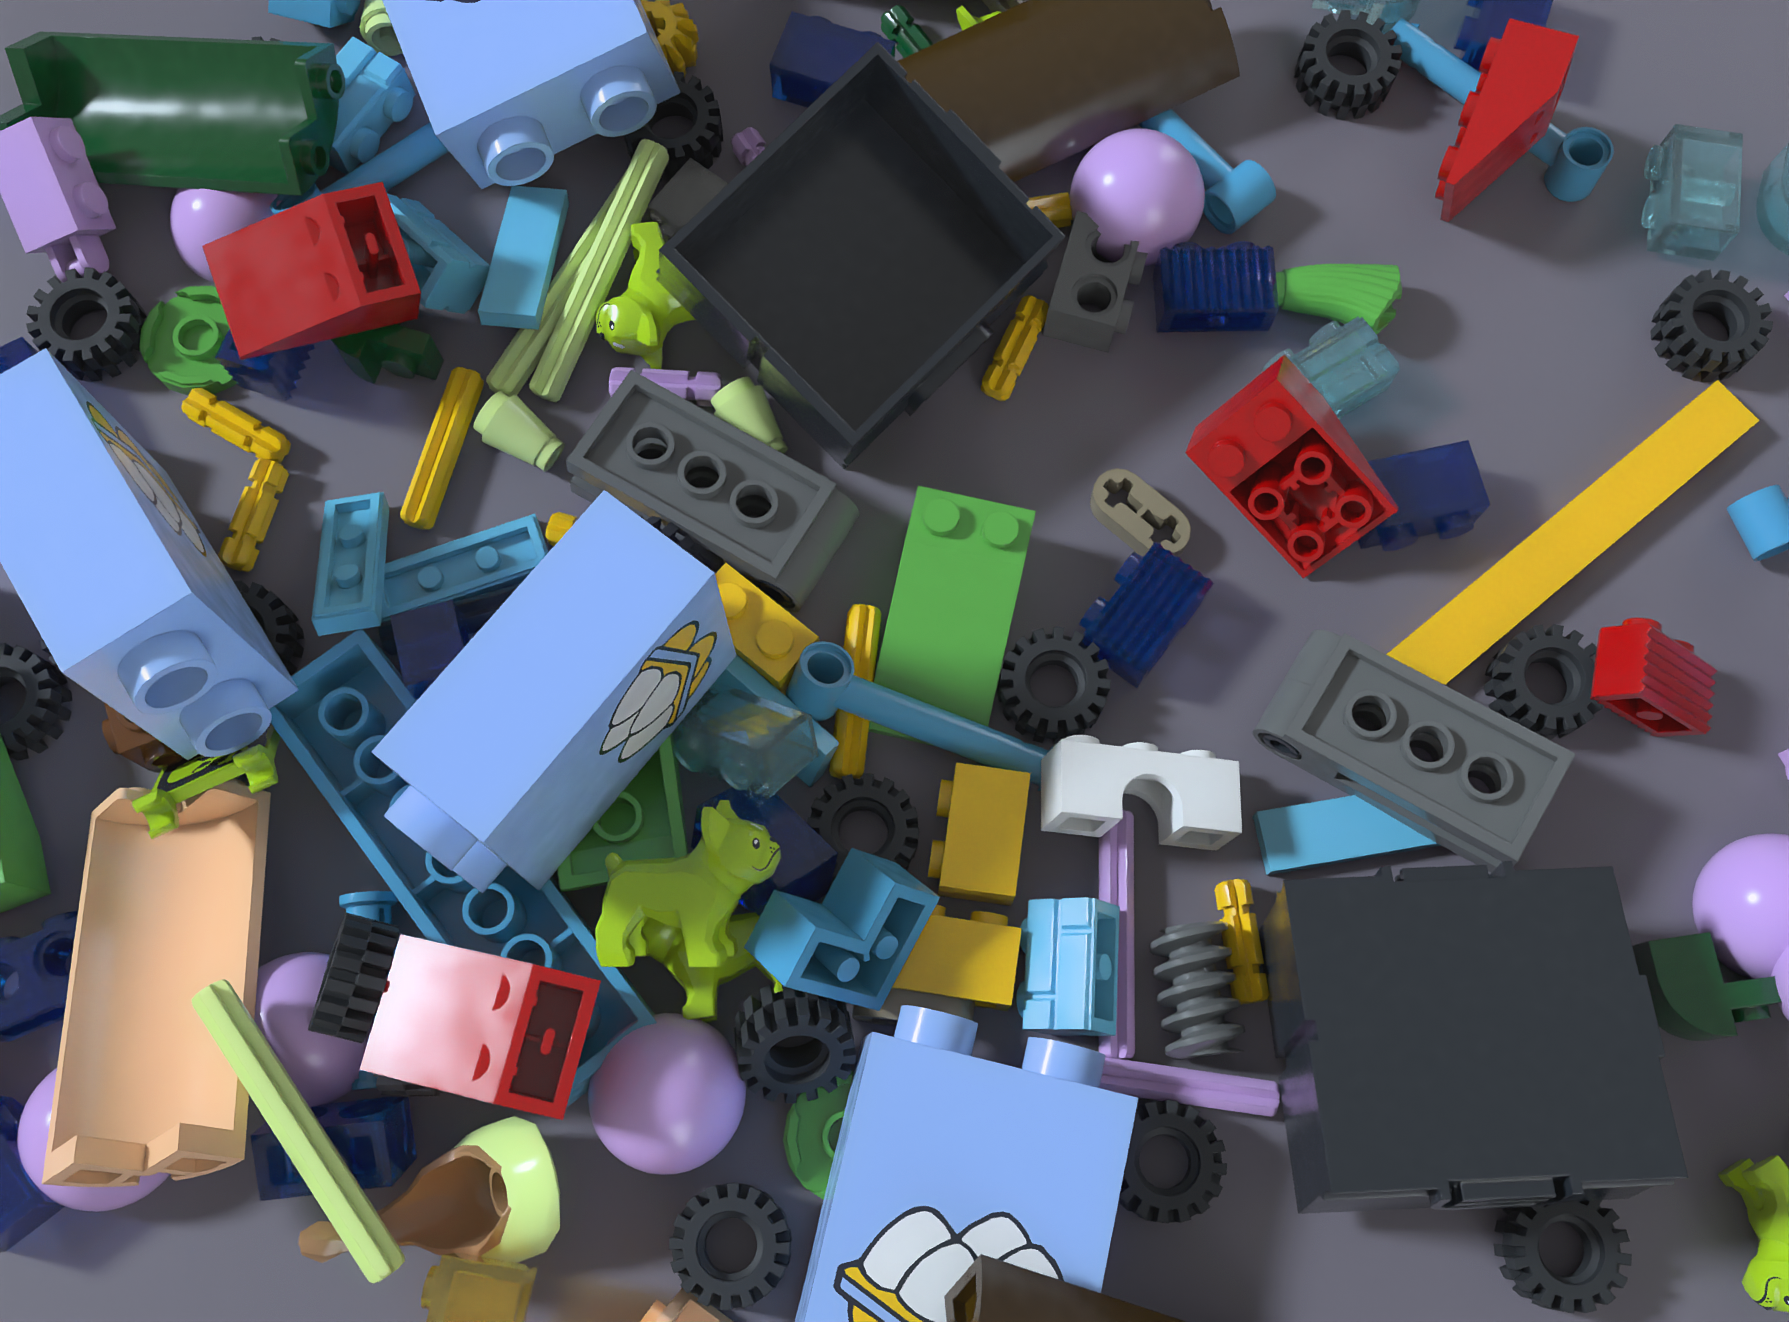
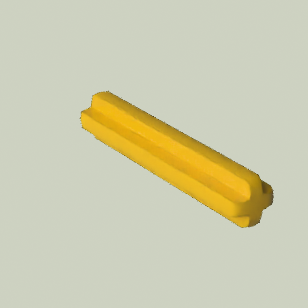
M456 367L449 376L400 511V518L411 527L430 530L436 521L484 386L480 374L472 369Z
M854 604L847 612L843 649L849 653L853 660V675L874 683L881 611L875 606ZM841 709L836 711L833 737L838 740L839 745L830 761L829 772L831 776L839 779L850 774L853 775V779H859L865 769L870 721Z

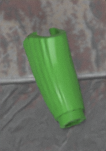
M1315 264L1283 269L1282 272H1271L1268 287L1269 306H1280L1284 310L1338 321L1372 336L1379 334L1395 318L1396 309H1393L1392 303L1395 299H1401L1402 296L1401 277L1397 265Z

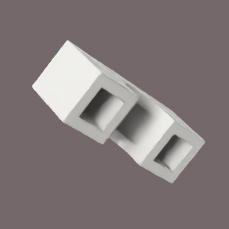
M1073 735L1061 739L1041 760V831L1101 837L1123 819V794H1133L1145 800L1154 810L1158 820L1159 844L1217 851L1242 833L1239 761L1217 759L1215 753L1207 750H1189L1181 754L1158 751L1156 745L1144 742L1129 743L1122 747L1100 744L1099 739L1089 735Z

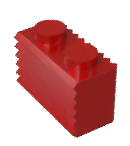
M1629 618L1624 620L1620 626L1602 627L1599 630L1590 699L1596 700L1597 704L1604 705V708L1611 709V712L1618 713L1617 716L1631 721V724L1637 725V728L1644 729V732H1649L1650 736L1702 735L1711 729L1707 722L1713 716L1708 710L1714 704L1709 699L1715 693L1710 688L1716 683L1712 676L1717 670L1694 654V646L1681 640H1673L1662 632V624L1658 621L1648 618Z

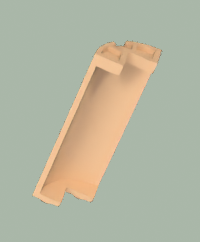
M233 778L183 802L177 803L179 828L154 839H151L148 834L150 827L143 812L136 813L132 806V801L150 793L151 790L141 787L118 788L91 812L42 1184L74 1187L139 1185L140 1176H150L158 1172L169 1173L173 1180L178 1181L219 1171L244 1160L249 1093L192 1006V998L208 985L225 979L230 982L253 1020L255 1019L270 792L261 790L252 794L244 782Z

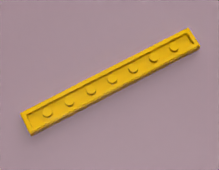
M1719 380L1715 381L1386 655L1446 685L1760 420Z

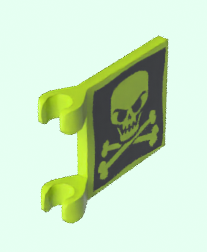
M270 723L269 727L258 739L236 752L218 757H205L197 754L189 760L183 758L176 764L162 768L151 792L132 801V806L136 813L143 812L149 823L150 831H148L151 839L179 828L177 803L246 773L250 784L248 788L252 794L278 783L274 758L280 741V735Z

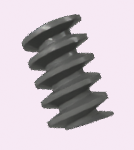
M1207 921L1171 926L1160 930L1159 932H1163L1165 935L1152 941L1149 945L1150 953L1153 955L1169 958V961L1155 967L1153 970V977L1155 979L1173 984L1172 987L1157 995L1158 1004L1177 1009L1176 1013L1160 1022L1162 1030L1181 1035L1180 1039L1164 1048L1165 1055L1168 1057L1193 1059L1244 1051L1229 1047L1228 1044L1229 1040L1245 1032L1244 1025L1228 1022L1224 1019L1225 1014L1241 1006L1240 999L1220 995L1221 988L1237 980L1236 973L1217 970L1215 964L1232 955V948L1212 944L1211 939L1228 929L1227 922Z

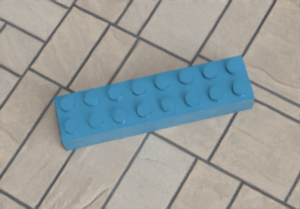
M358 629L291 676L299 690L269 709L272 714L271 724L428 941L532 963L601 981L569 1096L568 1107L588 1091L591 1077L601 1067L610 1050L623 1037L636 1029L657 1023L653 1016L655 1013L620 967H601L596 953L595 933L565 893L560 890L559 885L552 876L538 891L509 866H506L482 894L383 816L410 785L377 758L372 751L419 698L383 650L363 629ZM637 1021L630 1028H628L621 1035H619L616 1039H614L607 1046H605L608 1043V1041L620 1030H622L627 1025Z

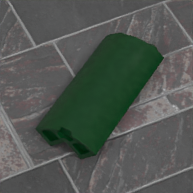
M40 31L5 47L23 104L0 115V131L29 117L71 118L76 131L84 142L85 153L97 183L302 196L311 188L318 177L324 175L328 170L329 154L338 119L339 99L345 91V76L342 68L337 64L334 43Z

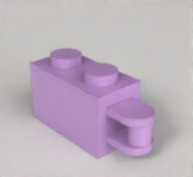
M29 117L0 131V194L25 253L46 252L55 274L63 283L68 281L65 271L74 268L83 278L85 268H95L99 274H103L104 271L107 272L109 269V259L99 236L115 230L116 226L108 209L107 198L99 187L86 156L84 142L76 131L71 118Z

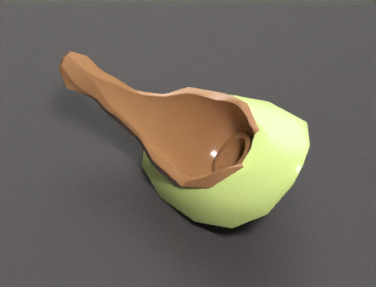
M513 1116L485 1125L466 1135L449 1152L423 1167L407 1191L376 1212L399 1247L415 1245L437 1255L458 1256L474 1263L516 1264L546 1252L560 1229V1189L551 1152L537 1125ZM317 1221L299 1234L298 1245L301 1254L320 1263H324L349 1251L330 1221Z

